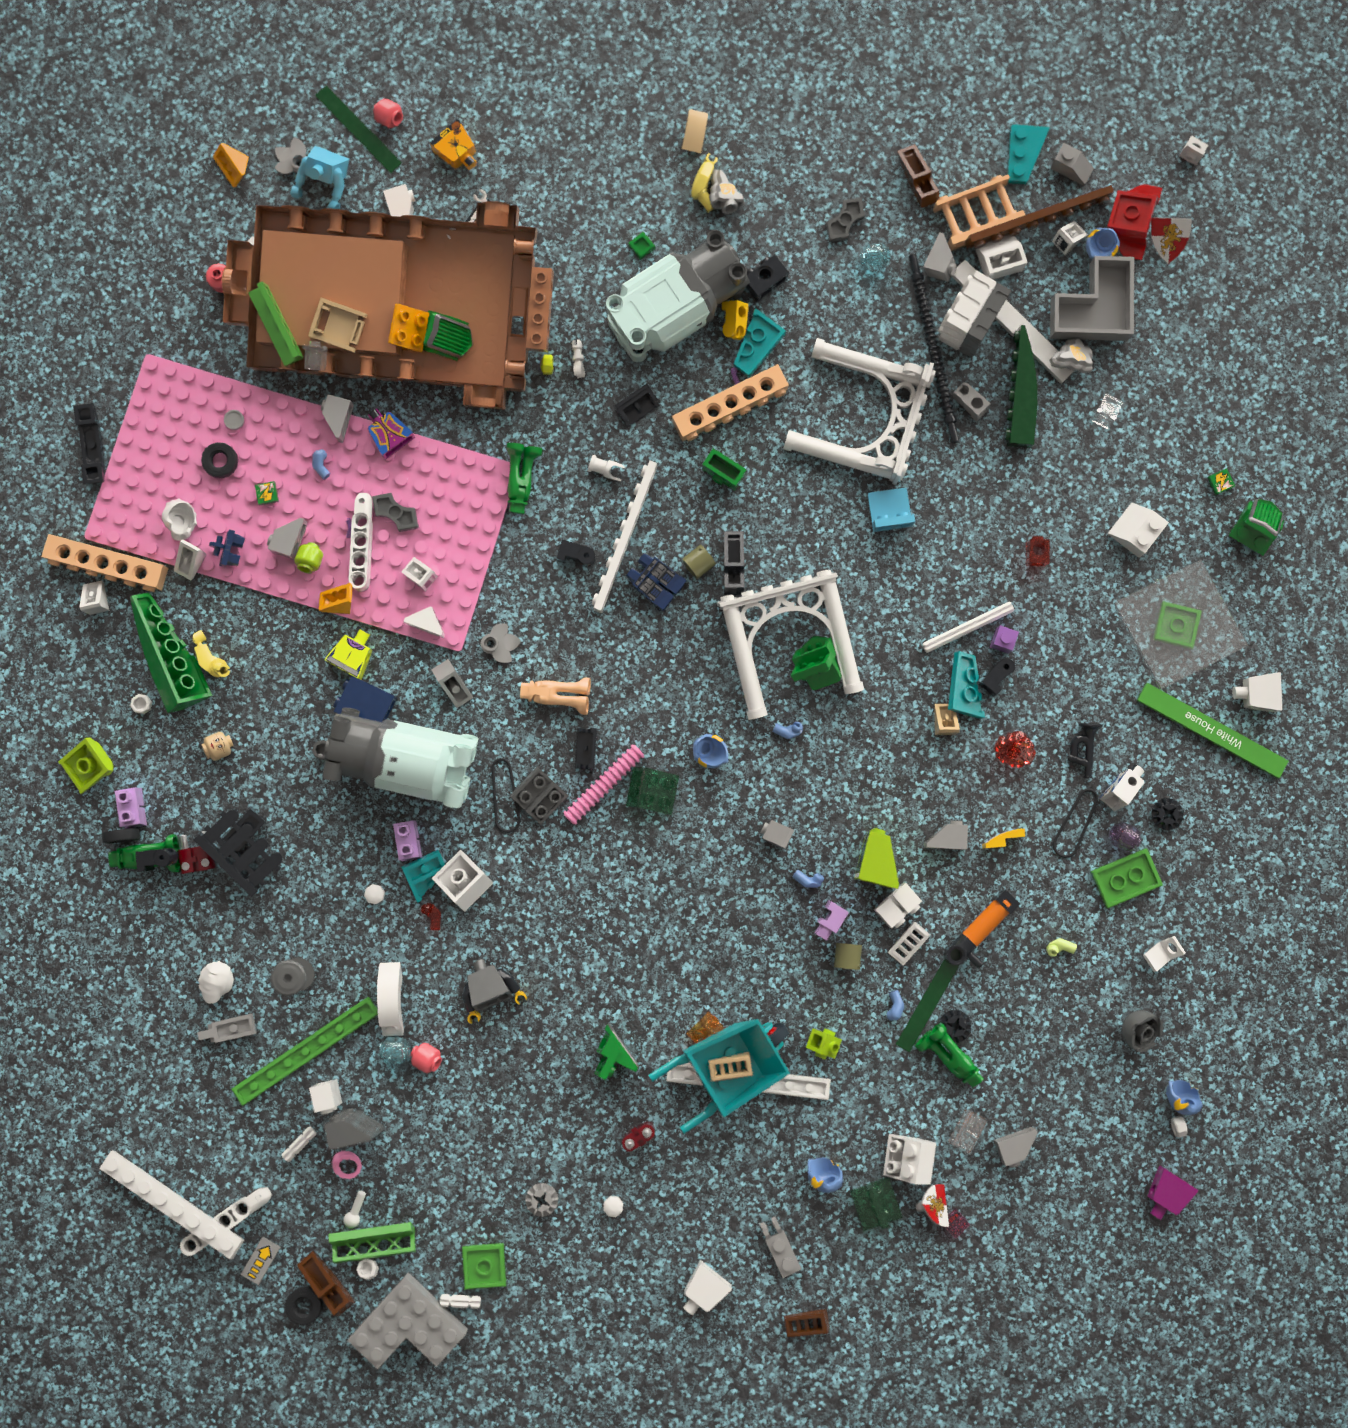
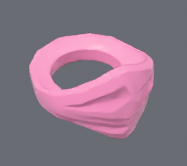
M340 1151L333 1157L332 1168L339 1177L351 1179L360 1173L362 1163L353 1152ZM343 1159H350L356 1162L357 1169L351 1174H346L341 1171L339 1164Z

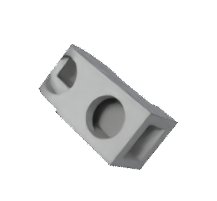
M963 382L952 393L953 398L971 414V417L976 422L990 408L991 403L966 382Z

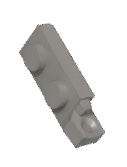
M253 1013L212 1022L207 1025L208 1030L197 1032L199 1040L210 1038L211 1043L257 1033Z

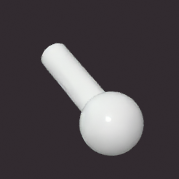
M358 1191L351 1212L344 1216V1224L348 1228H355L360 1223V1216L358 1214L366 1195L364 1191Z

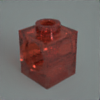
M1033 536L1032 539L1026 542V566L1046 567L1050 563V539H1044L1043 536ZM1035 546L1041 548L1042 555L1035 554L1033 548Z

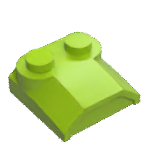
M90 737L85 738L58 761L76 785L80 794H83L103 777L109 776L113 772L111 759L101 745Z

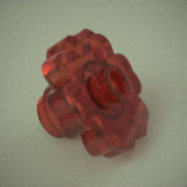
M1022 731L1007 733L1005 737L999 736L994 746V750L997 751L995 756L1000 762L1008 763L1011 767L1022 768L1024 764L1030 765L1036 754L1034 743Z

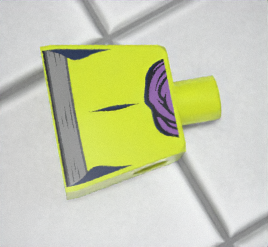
M360 629L354 639L344 635L325 660L362 680L372 654V650L365 646L370 635Z

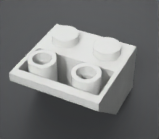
M1010 234L1004 236L998 242L993 243L990 241L983 247L975 249L983 274L992 280L1021 272L1028 263L1022 244L1015 236H1010Z
M889 1134L883 1175L913 1184H931L936 1143L919 1138Z

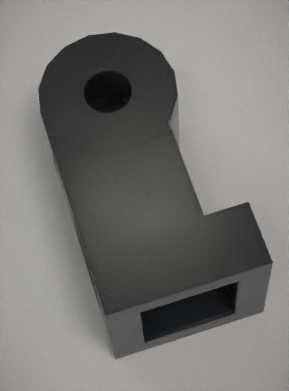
M562 540L557 555V562L565 563L567 558L588 567L595 562V552L590 547Z
M1009 658L1000 660L981 680L979 685L993 697L1002 690L998 686L999 683L1014 672V662Z
M173 848L135 852L137 872L154 870V865L159 867L172 866L178 861V853Z

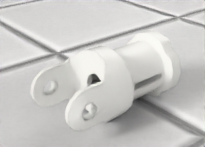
M593 455L588 472L594 471L603 474L606 478L621 481V479L611 475L612 466L625 468V466L611 460L605 461L596 458V455Z

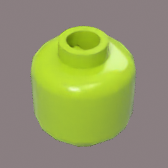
M309 542L299 546L294 562L298 570L311 574L319 569L324 554L317 544Z

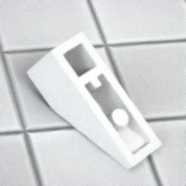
M406 184L383 191L391 216L413 215L414 208L412 202H415L412 190L408 191Z

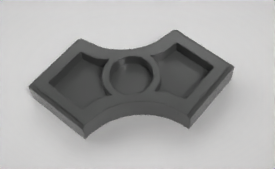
M862 198L843 200L842 210L839 215L826 222L829 243L848 240L851 226L856 221L864 219Z
M392 493L372 496L376 517L391 519L396 523L399 532L419 528L415 508H406L399 505L394 500Z

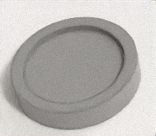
M230 410L224 416V423L229 429L238 430L244 424V416L238 410Z

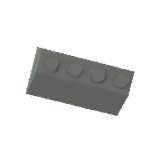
M353 1108L341 1110V1112L329 1118V1122L324 1124L329 1150L371 1141L384 1130L382 1124L360 1110L353 1111Z

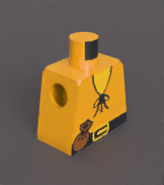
M458 119L430 142L432 151L454 169L464 164L468 170H471L477 164V161L472 157L476 153L475 146Z

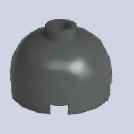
M1134 1011L1124 1019L1121 1029L1122 1037L1133 1050L1141 1053L1146 1052L1156 1045L1154 1041L1157 1036L1161 1037L1163 1022L1149 1011Z

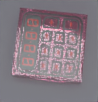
M956 1208L948 1214L949 1227H946V1229L954 1238H957L970 1224Z

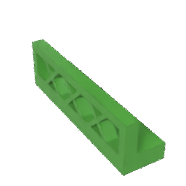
M262 281L257 284L258 288L248 292L284 366L287 367L304 357L269 286Z
M411 1222L331 1233L329 1234V1243L332 1245L333 1263L416 1252L415 1227ZM410 1236V1247L401 1248L397 1245L402 1237ZM382 1240H388L392 1243L386 1251H380L377 1248ZM361 1243H368L371 1246L365 1254H360L356 1251ZM339 1246H347L351 1249L346 1256L338 1257Z

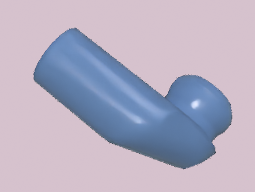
M320 449L316 450L312 455V467L325 480L331 473L323 465L327 453L325 450Z
M794 722L792 725L784 727L776 723L772 732L786 739H792L802 733L803 725L800 722Z
M797 870L792 877L806 888H818L824 880V877L819 873L814 874L813 877H807L800 870Z
M898 990L889 993L893 1003L891 1010L887 1011V1018L890 1021L900 1019L904 1010V1003Z

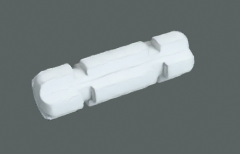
M308 1127L303 1132V1135L301 1134L289 1146V1149L282 1153L283 1159L290 1162L295 1157V1154L297 1155L309 1143V1140L316 1136V1131L312 1127Z
M442 1294L440 1297L441 1307L451 1305V1307L468 1308L470 1306L473 1309H478L481 1304L479 1296L469 1298L466 1295H453L451 1297L448 1294Z

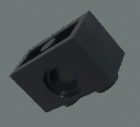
M775 254L770 258H764L760 262V266L755 270L752 268L747 271L750 283L746 289L757 302L788 279L789 271ZM767 274L770 278L763 280L760 278V275Z

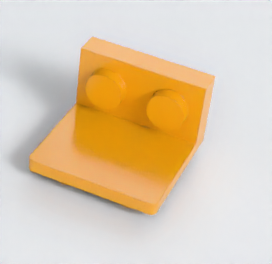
M395 304L388 343L402 347L406 351L422 352L429 313L405 305Z

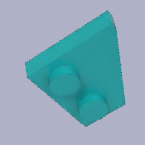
M439 850L401 867L417 903L423 899L422 896L426 891L434 886L436 882L432 877L445 865Z

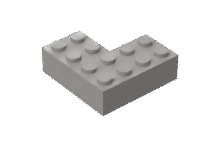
M1094 256L1089 264V294L1055 293L1050 300V339L1076 338L1080 340L1128 341L1134 334V257Z
M408 1272L351 1334L347 1341L378 1369L407 1338L437 1367L466 1335L468 1329L449 1310L441 1307L440 1302Z

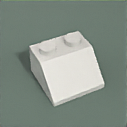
M1131 503L1108 532V535L1140 558L1147 552L1169 522L1153 510Z
M462 850L432 877L438 886L463 911H466L493 884L490 878Z

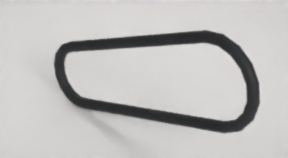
M498 758L492 764L494 818L496 827L500 831L510 833L519 827L521 818L518 803L515 801L518 818L516 826L513 829L505 830L498 824L495 764L498 761H504L508 764L512 790H515L510 762L505 758Z
M1087 788L1080 792L1053 840V849L1058 856L1070 858L1078 851L1098 803V794L1093 789ZM1090 791L1095 795V802L1076 848L1071 854L1063 855L1057 851L1056 841L1083 793Z

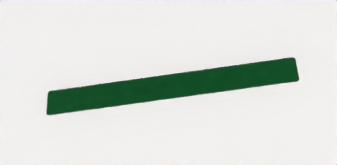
M327 85L315 95L390 173L401 165L402 162Z
M957 949L952 950L950 954L952 960H957L960 957V952ZM945 959L943 960L896 1045L908 1052L911 1051L959 965H953Z

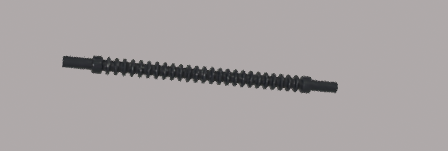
M911 254L909 255L913 273L911 279L915 283L913 287H916L914 291L917 293L916 298H919L917 303H920L918 306L921 309L919 313L922 314L921 319L924 320L922 324L925 325L923 329L926 330L924 334L927 335V346H930L928 348V351H931L929 356L932 357L930 361L934 363L933 367L935 368L934 371H936L934 377L937 378L935 383H938L937 388L940 389L938 394H941L939 399H942L940 404L943 405L941 409L944 410V422L948 425L951 443L954 444L959 442L955 424L957 419L953 415L955 412L952 410L953 405L950 404L952 400L949 399L951 394H948L950 389L947 386L949 384L946 383L947 378L944 377L946 373L943 372L945 368L942 367L944 364L941 361L942 356H939L941 351H938L940 348L937 345L939 341L936 340L937 335L934 334L936 330L933 329L935 325L932 324L934 320L931 319V308H928L930 306V303H927L929 298L926 297L928 293L925 292L926 287L923 286L925 285V282L922 281L924 276L920 272L917 255Z

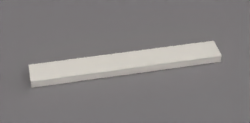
M964 260L956 268V272L952 277L963 287L968 276H974L976 270ZM1006 300L995 320L1012 336H1014V331H1017L1020 325H1025L1033 357L1062 384L1074 371L1051 366L1049 360L1059 351Z
M690 1063L676 1066L667 1072V1082L703 1086ZM789 1074L763 1091V1093L829 1100L831 1079Z

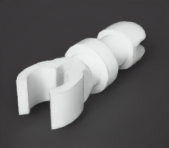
M577 339L576 345L575 340H573L572 350L574 355L572 356V361L575 362L573 367L574 376L577 375V378L585 377L584 365L582 363L584 356L581 353L582 343Z

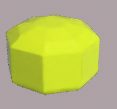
M544 354L542 357L541 370L543 374H553L552 355Z

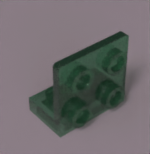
M633 767L626 806L671 815L679 776L645 767Z

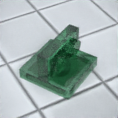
M889 1177L850 1190L864 1231L878 1226L883 1230L890 1227L889 1222L903 1218Z

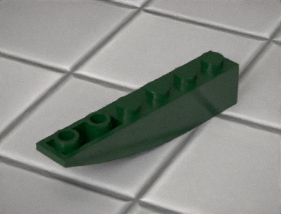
M1020 325L1017 331H1014L1013 336L1016 350H1013L1011 361L1014 362V370L1010 372V382L1013 383L1012 389H1009L1008 401H1011V405L1006 413V421H1009V426L1005 429L1004 440H1007V446L1031 448L1034 445L1038 406L1037 378L1025 325Z

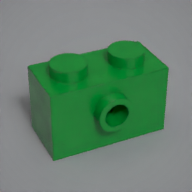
M714 448L702 464V470L711 475L714 482L719 485L723 483L734 491L745 477L747 470Z

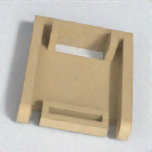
M320 298L308 336L355 353L356 349L350 347V343L358 345L365 324L364 321L358 319L359 316L367 318L368 314ZM323 310L330 312L324 331L318 329Z

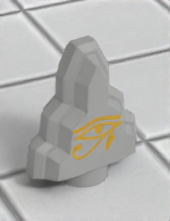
M713 170L711 176L713 186L710 188L711 194L709 195L712 208L722 209L724 214H730L739 207L744 206L745 202L742 194L737 192L735 186L728 182L725 173L722 170Z
M1072 338L1067 340L1065 345L1060 348V351L1056 352L1049 361L1052 367L1090 373L1093 365V353L1091 348L1084 346L1080 339Z

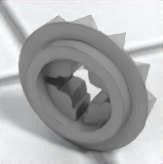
M546 1183L535 1184L526 1194L525 1202L527 1209L534 1216L544 1217L551 1215L558 1205L556 1190ZM546 1193L545 1201L548 1204L543 1203L538 1208V1200L535 1197H541Z

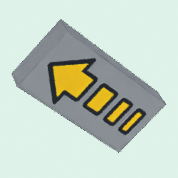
M262 1237L241 1275L259 1285L281 1247Z

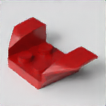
M1142 184L1129 191H1117L1107 227L1113 229L1120 241L1118 249L1123 257H1134L1136 260H1143L1147 246V233L1155 205H1158L1162 187Z

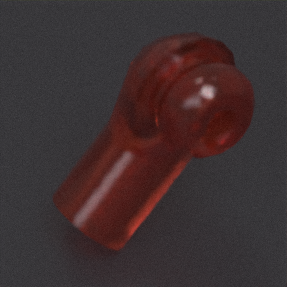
M431 903L423 904L420 910L422 914L431 919L430 930L440 931V910Z

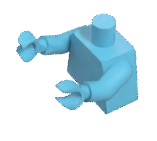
M314 146L309 155L301 161L295 178L296 184L291 188V196L297 199L302 197L301 187L305 183L306 176H309L312 179H317L327 184H334L332 200L327 208L340 209L338 200L341 199L344 190V178L347 175L349 158Z

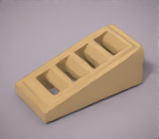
M749 1052L708 1060L712 1082L753 1076ZM740 1061H744L745 1069H741ZM732 1062H736L737 1071H733ZM724 1063H728V1073H725ZM717 1064L720 1065L721 1074L719 1075L716 1072Z

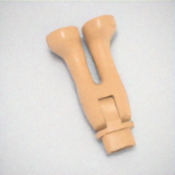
M583 678L579 682L574 683L556 681L521 683L520 698L528 699L529 702L533 700V702L544 705L571 706L576 708L580 714L587 715L589 708L588 697L557 695V693L569 692L589 695L591 679Z

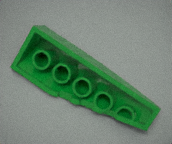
M151 594L132 595L130 600L141 646L167 713L186 709L210 698L212 694L194 655L191 656L185 648L187 645L183 639L180 640L174 632L175 628L165 620L163 611Z

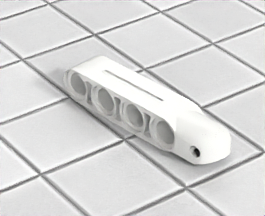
M359 493L357 495L351 524L349 583L359 592L366 591L370 586L373 522L372 498L368 493ZM366 518L367 523L362 527L358 526V521ZM360 538H366V543L363 546H357V541ZM358 558H365V563L362 566H356ZM358 577H364V583L356 586L355 580Z
M268 1187L259 1188L249 1196L243 1197L213 1219L230 1230L265 1205L271 1199V1191ZM240 1203H244L247 1206V1213L240 1210ZM223 1215L230 1218V1225H226L223 1222ZM191 1233L182 1240L180 1249L184 1255L192 1256L208 1244ZM189 1240H193L196 1243L195 1249L189 1247Z

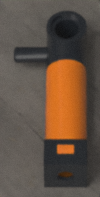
M1001 890L993 899V902L951 945L946 947L944 950L945 960L953 965H961L968 958L977 968L982 967L983 962L973 951L1020 903L1007 890ZM954 949L960 952V957L957 960H952L950 956Z

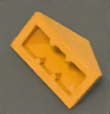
M221 143L212 157L234 188L237 187L245 174L249 157Z
M347 583L320 592L319 611L350 614L352 584Z

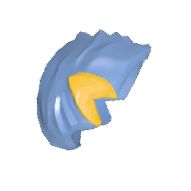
M1097 228L1090 233L1086 241V251L1091 260L1094 256H1114L1120 246L1117 234L1110 228Z
M705 734L694 741L692 747L694 759L703 767L716 768L724 763H728L727 745L720 737Z
M1184 1080L1168 1082L1166 1095L1171 1107L1175 1111L1183 1115H1193L1200 1112L1202 1102L1197 1088H1191L1190 1083Z
M827 1158L808 1160V1180L814 1189L830 1193L842 1186L843 1174L838 1164L834 1165L832 1160Z

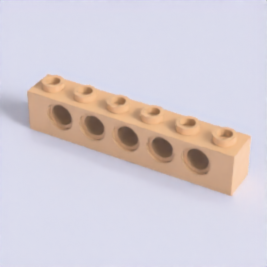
M777 364L673 415L672 422L682 442L685 440L692 441L698 437L699 433L703 431L707 433L716 428L715 425L720 423L726 424L732 421L733 417L738 414H747L756 405L761 407L767 404L769 399L785 395L789 384ZM768 384L771 386V390L764 391L761 386ZM749 392L753 394L754 398L747 400L743 395ZM733 401L736 403V407L728 408L726 403ZM710 410H716L718 411L719 415L716 417H711L708 414V412ZM698 418L701 424L694 426L690 421Z
M48 534L41 556L47 559V563L59 567L60 564L67 565L66 569L72 571L86 570L85 574L94 577L101 574L105 576L104 579L113 582H116L117 579L123 580V584L135 587L138 584L143 586L142 589L150 592H155V589L162 591L169 569L162 564ZM70 550V555L64 559V552ZM89 555L88 562L83 564V557ZM108 560V566L102 569V562ZM127 565V571L121 574V567ZM146 570L145 578L140 579L139 574Z

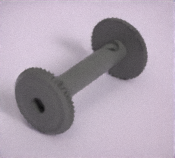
M303 957L290 958L288 961L283 960V962L281 961L274 966L270 975V984H272L273 989L278 994L285 995V997H289V995L294 996V994L305 991V989L313 984L315 969H313L314 967L310 961Z

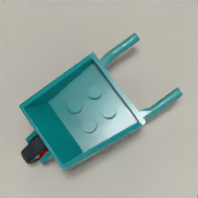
M758 1019L735 1023L683 1050V1055L673 1058L648 1076L653 1082L676 1066L687 1063L691 1064L712 1101L703 1112L679 1127L682 1133L685 1134L712 1116L717 1110L725 1117L789 1075V1070L777 1052L784 1045L783 1040L789 1033L783 1023L773 1025L771 1022H767L761 1025ZM740 1053H750L753 1076L711 1081L708 1060ZM740 1061L741 1069H745L744 1061ZM732 1062L733 1071H737L736 1062ZM724 1063L725 1073L729 1072L728 1063ZM719 1064L716 1065L717 1075L721 1074Z

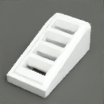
M913 922L888 953L904 966L929 938L930 934L919 924ZM915 930L922 937L919 939L912 933V931ZM910 936L917 943L913 945L906 938ZM902 942L908 945L911 948V950L907 951L901 945ZM897 948L906 954L904 958L895 951Z

